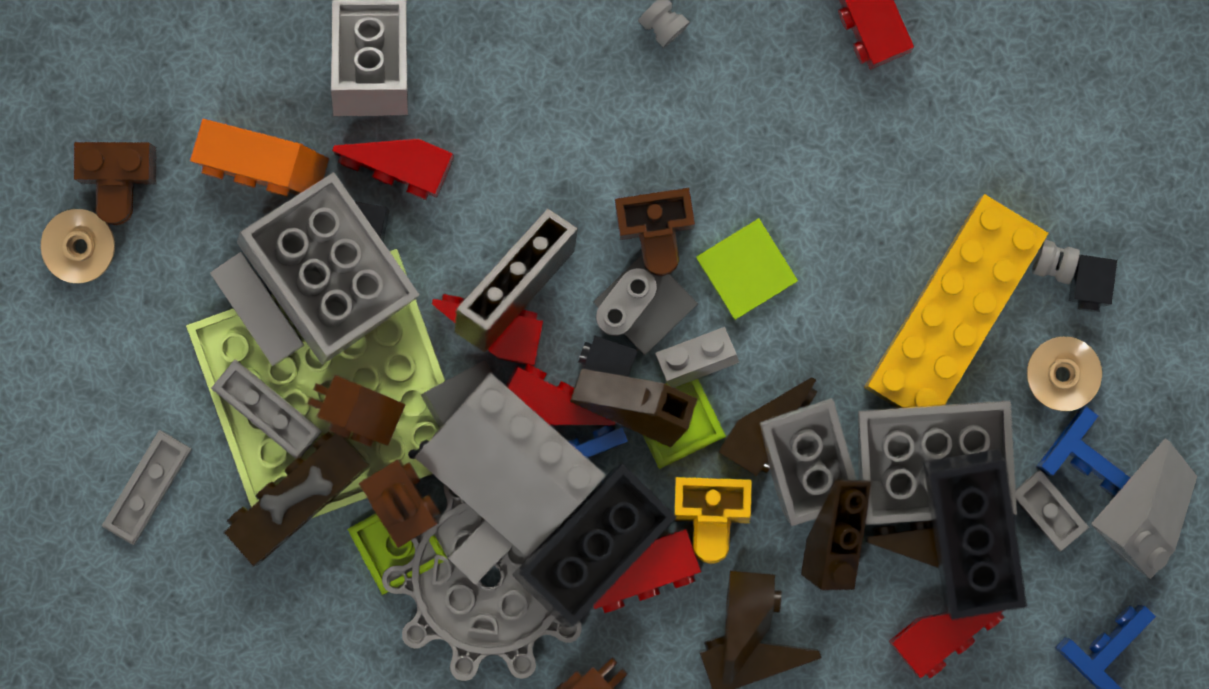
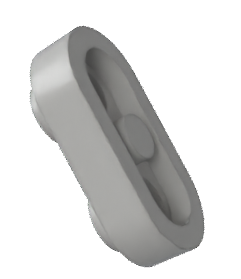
M640 268L629 270L601 303L597 310L596 320L599 328L605 334L620 336L626 333L652 301L656 294L657 285L655 278L650 272ZM640 280L645 284V290L640 294L632 292L630 287L632 282ZM611 310H619L622 313V320L619 323L614 324L608 320V313Z

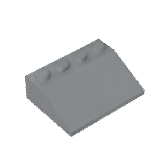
M334 172L239 233L237 244L322 365L355 344L420 296Z
M491 372L415 456L421 464L527 557L551 535L605 477V474Z
M1011 401L858 411L859 480H870L872 482L865 525L932 520L923 462L999 449L1006 459L1013 513L1017 514Z

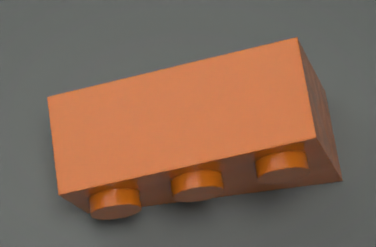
M203 118L190 161L203 167L201 173L223 180L224 174L234 176L233 182L251 188H255L256 183L267 186L266 191L288 197L289 193L299 195L322 180L329 158L300 143Z

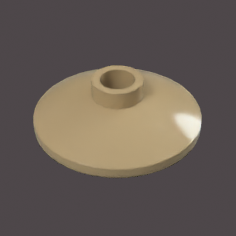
M70 209L61 212L47 224L42 234L41 254L45 265L52 274L69 283H86L97 279L108 269L114 257L115 240L112 230L105 221L101 220L92 211ZM80 239L87 243V249L82 254L78 253L75 249L76 242Z
M1056 337L1042 343L1033 352L1027 366V381L1032 394L1040 403L1053 410L1072 411L1085 406L1095 397L1102 381V367L1095 351L1085 342L1073 337ZM1060 367L1066 368L1069 372V377L1064 382L1059 381L1056 377V371Z

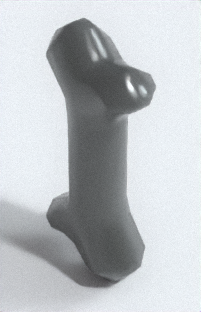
M312 466L305 482L282 495H264L260 506L262 509L271 512L273 522L281 524L288 508L311 495H329L333 485L330 481L322 478L319 468Z

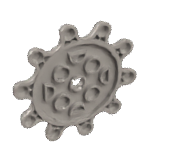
M444 484L447 507L442 515L436 517L439 524L411 540L415 547V555L411 562L403 566L388 568L382 577L383 586L388 592L407 594L417 604L416 615L403 628L402 639L408 647L414 649L421 648L434 639L446 641L452 649L451 674L460 681L472 679L476 675L482 659L489 655H498L503 658L507 663L510 673L516 678H528L534 673L536 668L532 647L537 638L543 635H551L562 642L571 643L580 636L582 631L581 623L579 621L574 627L565 628L512 576L528 559L514 545L494 565L501 573L500 582L494 587L485 586L480 580L475 585L447 559L473 534L485 519ZM432 535H436L447 558L436 555L429 542ZM435 558L434 567L419 575V566ZM438 559L444 561L443 563L438 565ZM412 571V577L407 578L406 573ZM404 576L405 581L402 585L398 587L390 586V582Z

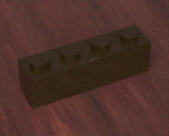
M547 208L456 309L455 333L485 353L574 253L578 228Z
M329 431L312 445L316 450L306 460L301 456L294 460L284 470L287 477L277 485L273 481L268 483L255 495L259 501L249 510L244 506L241 507L227 520L230 527L224 531V534L252 566H258L371 467L346 437L339 434L332 435ZM312 466L319 468L322 478L330 481L333 485L331 493L327 496L311 495L288 508L281 524L273 522L271 512L262 509L260 506L262 497L264 495H282L305 482Z

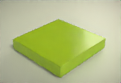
M759 218L696 256V260L734 321L798 282V279Z
M698 379L674 387L697 398L689 429L671 448L643 435L659 469L726 437Z
M374 514L347 530L381 594L384 595L388 593L382 583L384 572L392 566H403L411 562L415 555V547L413 542L409 541L397 548L377 514ZM432 535L429 542L436 555L448 559L436 535ZM435 558L419 566V575L434 567ZM438 559V565L444 562L443 560ZM412 571L406 573L407 578L412 577ZM401 576L389 584L392 587H398L404 583L405 578Z

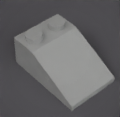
M332 0L331 94L333 116L408 115L406 0Z
M832 398L760 423L771 476L781 510L791 526L818 517L835 480H856Z
M1164 439L1091 525L1123 560L1151 579L1157 571L1166 566L1169 557L1176 550L1197 475L1172 443Z

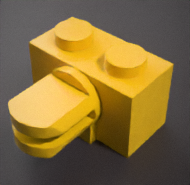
M676 477L675 515L677 518L675 521L693 522V548L697 558L702 562L715 564L726 558L730 549L731 523L750 524L752 480Z

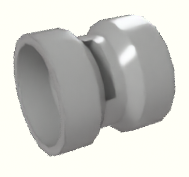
M657 0L638 20L646 30L654 29L656 41L663 48L675 40L690 24L682 14L671 12L672 3L669 0Z
M1045 239L1036 254L1032 274L1041 277L1047 275L1054 276L1058 282L1069 285L1078 264L1080 250L1069 246L1063 249L1057 247L1055 242Z

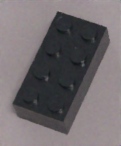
M999 449L923 462L944 605L951 620L1027 607L1006 459Z
M624 464L614 467L512 576L565 628L574 627L677 516Z

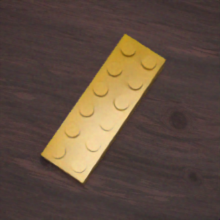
M985 194L981 196L864 388L896 408L945 405L1049 233Z

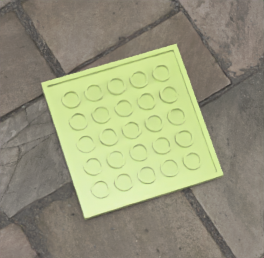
M398 250L389 251L406 274ZM273 294L271 296L305 345L275 366L271 365L234 308L186 325L251 507L259 501L255 495L271 481L277 485L287 477L284 470L296 459L211 389L234 360L240 362L323 431L314 443L329 431L331 423L318 418L317 415L320 409L307 404L310 397L323 402L326 395L314 391L313 388L316 383L329 388L334 375L406 404L388 446L374 441L372 446L369 447L350 438L348 439L371 467L313 518L366 499L367 496L359 482L397 459H400L403 465L410 462L420 479L433 474L417 459H411L408 456L410 450L419 449L420 443L423 440H430L439 430L421 394L445 382L416 299L323 365ZM312 445L302 456L304 460L316 451Z

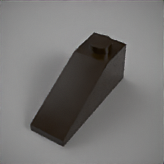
M730 571L726 599L722 684H731L770 629L772 614L780 613L781 590H775V575Z
M725 635L705 641L706 649L699 651L712 689H737L822 658L820 651L817 649L760 642L731 684H722Z

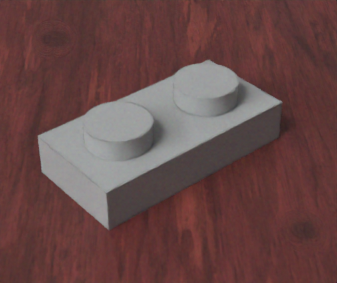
M725 327L655 353L667 385L673 388L739 363L736 351Z
M1041 470L1035 472L1015 489L1016 502L1058 551L1061 552L1089 528Z

